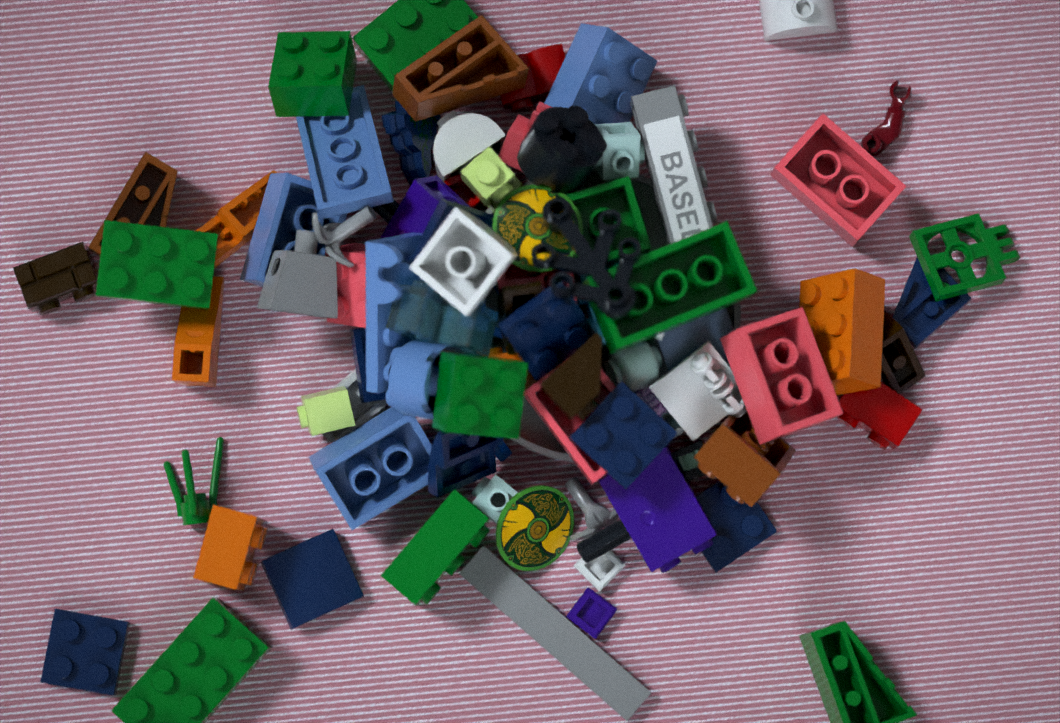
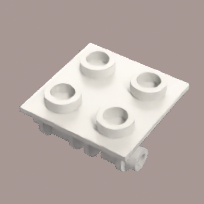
M709 341L649 387L692 441L696 440L726 415H734L738 418L747 411L731 368Z

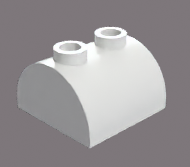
M759 0L765 41L837 32L833 0Z
M454 110L443 116L437 122L439 129L433 147L438 177L445 181L452 176L461 174L460 171L488 147L498 155L506 138L499 125L492 119L475 113L458 115Z
M455 207L409 269L465 316H471L515 259L517 253L508 242L485 223L465 210Z

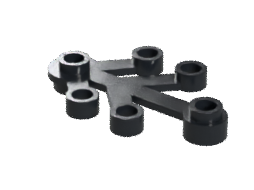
M562 198L549 200L542 210L543 224L552 232H561L577 256L573 257L555 253L554 248L547 243H539L533 247L531 252L532 263L536 268L540 270L552 268L565 271L558 272L552 276V294L560 299L571 297L597 303L599 310L612 319L626 316L635 305V293L628 284L634 264L641 257L640 242L634 238H625L620 241L618 245L620 262L614 279H612L605 267L614 237L620 232L622 227L620 213L613 209H607L600 213L598 218L600 232L593 251L573 222V208L571 204ZM554 210H563L560 214L552 213ZM610 219L616 221V224L609 226L604 224V222ZM626 248H633L636 250V252L633 254H626L623 252V250H625ZM541 253H546L549 255V258L541 260L537 256ZM567 272L591 277L597 287L574 283L573 277ZM560 282L569 284L564 289L558 288L556 285ZM613 295L622 296L617 301L611 300L609 297Z

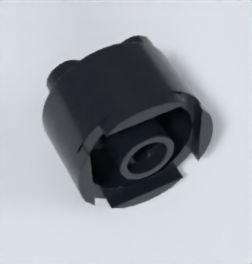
M576 105L569 108H547L533 122L521 142L517 156L520 169L533 184L539 186L540 183H543L552 188L550 192L564 193L566 195L578 191L588 179L606 150L607 144L598 128L588 119V113L583 108Z

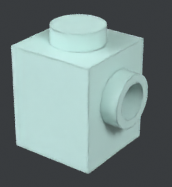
M495 474L491 480L484 477L475 487L471 494L476 499L472 504L497 525L505 505L518 492Z

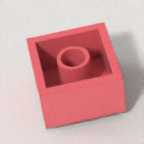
M349 243L341 245L340 251L355 265L350 268L336 261L337 319L327 318V322L366 328V244Z

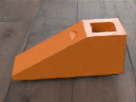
M213 277L210 308L208 310L181 307L174 343L172 381L179 385L216 387L224 277Z

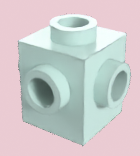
M631 122L595 124L607 144L606 150L595 166L600 177L608 182L627 176L630 178L639 177V164L644 163L645 150L643 142L640 141L641 135Z

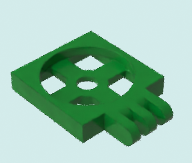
M978 213L912 231L909 238L936 302L996 286L1004 282L1006 276L1002 266L1016 262L1021 258L1017 250L1003 252L1015 246L1012 237L998 240V238L1009 233L1006 224L985 229ZM957 232L972 237L977 243L968 245L960 241ZM940 233L946 249L944 252L930 255L927 248L928 243L934 236ZM952 252H962L965 257L964 261H954L951 256ZM986 257L985 274L983 277L976 279L970 264L973 260ZM946 267L956 270L961 283L949 285L943 282L937 270Z

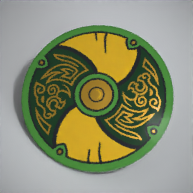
M526 185L511 191L497 206L492 221V230L508 242L517 253L512 264L531 272L555 270L552 268L540 270L533 265L531 252L533 247L539 243L551 245L555 253L568 256L575 255L561 232H552L543 224L542 210L549 200L562 198L571 204L573 208V222L583 235L582 219L575 204L564 193L550 192L552 188L545 185ZM563 210L552 211V213L554 214H560L563 212ZM541 253L537 258L544 260L549 258V255Z
M536 485L520 491L509 500L502 510L496 526V545L505 562L519 570L534 571L550 565L564 552L570 542V536L574 529V512L568 498L554 487Z

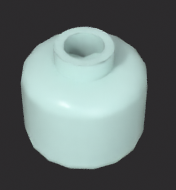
M643 341L612 355L609 352L608 359L604 362V371L615 387L622 381L629 389L635 392L657 381L659 368L662 367L663 363L658 349L655 346L650 347L647 342Z

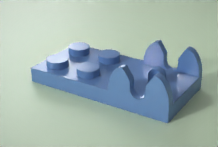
M364 85L353 87L349 116L296 117L320 220L362 210L367 206L374 207L394 202Z
M413 232L366 242L367 392L381 393L387 391L391 369L390 354L395 347H402L413 340L425 341V294L437 291L409 269L410 266L408 265V261L422 233Z

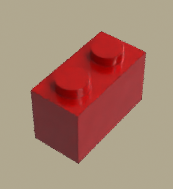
M881 382V387L840 395L838 401L843 414L836 418L852 429H855L858 425L870 433L867 437L869 441L886 450L888 446L892 449L899 447L923 409Z

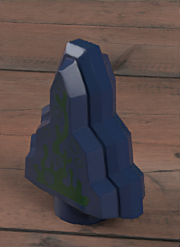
M396 100V111L382 115V123L386 129V134L390 136V142L394 147V151L399 154L400 168L403 175L411 186L414 179L429 177L432 166L430 150L434 146L436 128L438 127L437 122L441 119V114L415 122Z

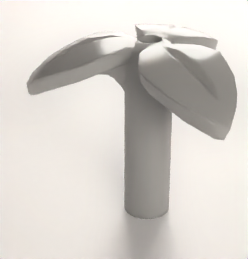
M367 206L343 223H330L322 226L318 219V214L314 213L312 214V225L317 240L326 246V253L338 263L351 268L355 264L350 262L341 253L340 247L346 238L372 222L377 216L374 210Z
M577 477L566 482L565 487L585 514L587 528L582 532L571 535V540H584L602 528L616 522L619 518L615 509L609 512L604 506L594 503Z

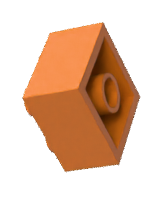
M213 505L193 578L244 591L246 585L252 586L258 565L252 563L256 548L262 550L268 528L262 526L264 519Z

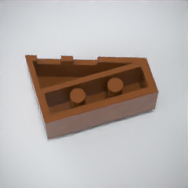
M481 15L396 74L392 95L416 122L525 88L529 68Z

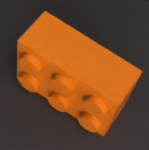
M856 268L800 281L799 308L803 307L836 396L881 387L885 279Z

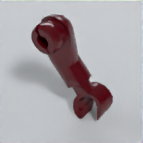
M899 80L893 82L890 87L892 103L891 107L887 108L885 121L862 139L861 147L872 156L882 153L901 135L905 116L903 107L904 103L910 100L912 89L909 86L906 96L897 98L894 95V91L899 84Z

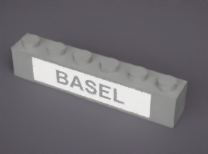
M673 85L631 96L630 106L637 131L641 135L640 141L644 145L645 162L667 244L669 245L713 227L712 224L718 223L717 214L713 202H706L703 188L708 187V182L703 165L697 166L693 152L698 151V144L694 130L687 131L684 117L689 116L684 94L678 95L676 87Z

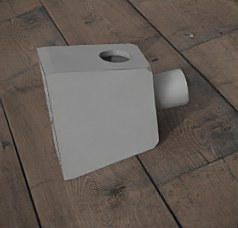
M297 230L294 251H274L258 301V309L337 319V263L331 257L316 255L318 240L314 232Z

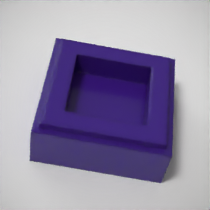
M587 587L566 618L596 639L618 609Z

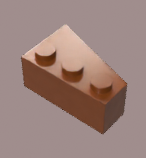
M145 152L105 220L166 227L178 170ZM104 222L88 247L89 251L98 256L101 254Z

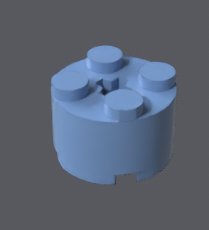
M419 340L410 341L402 347H395L390 354L391 369L389 373V387L386 391L387 404L395 407L402 414L433 420L441 351L464 354L463 351L456 346Z

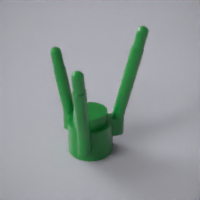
M218 437L216 440L208 500H206V493L196 494L188 450L184 449L182 451L187 495L182 497L171 463L169 461L164 462V469L176 502L177 516H182L183 525L207 523L213 505L218 506L217 495L224 444L222 437Z

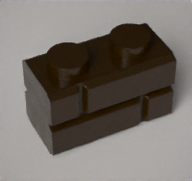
M84 242L13 267L28 309L32 312L39 310L40 315L59 310L61 308L60 302L70 298H74L75 302H80L96 295L94 289H97L98 272L88 246Z

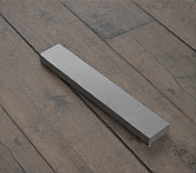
M482 546L460 571L459 574L626 721L630 719L651 694L648 689L485 546Z

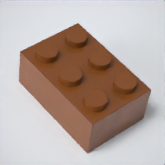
M746 411L744 415L738 418L734 415H728L693 458L699 462L697 465L706 476L711 479L717 477L728 487L726 491L735 501L740 504L746 502L752 508L781 475L796 450L782 438L760 445Z

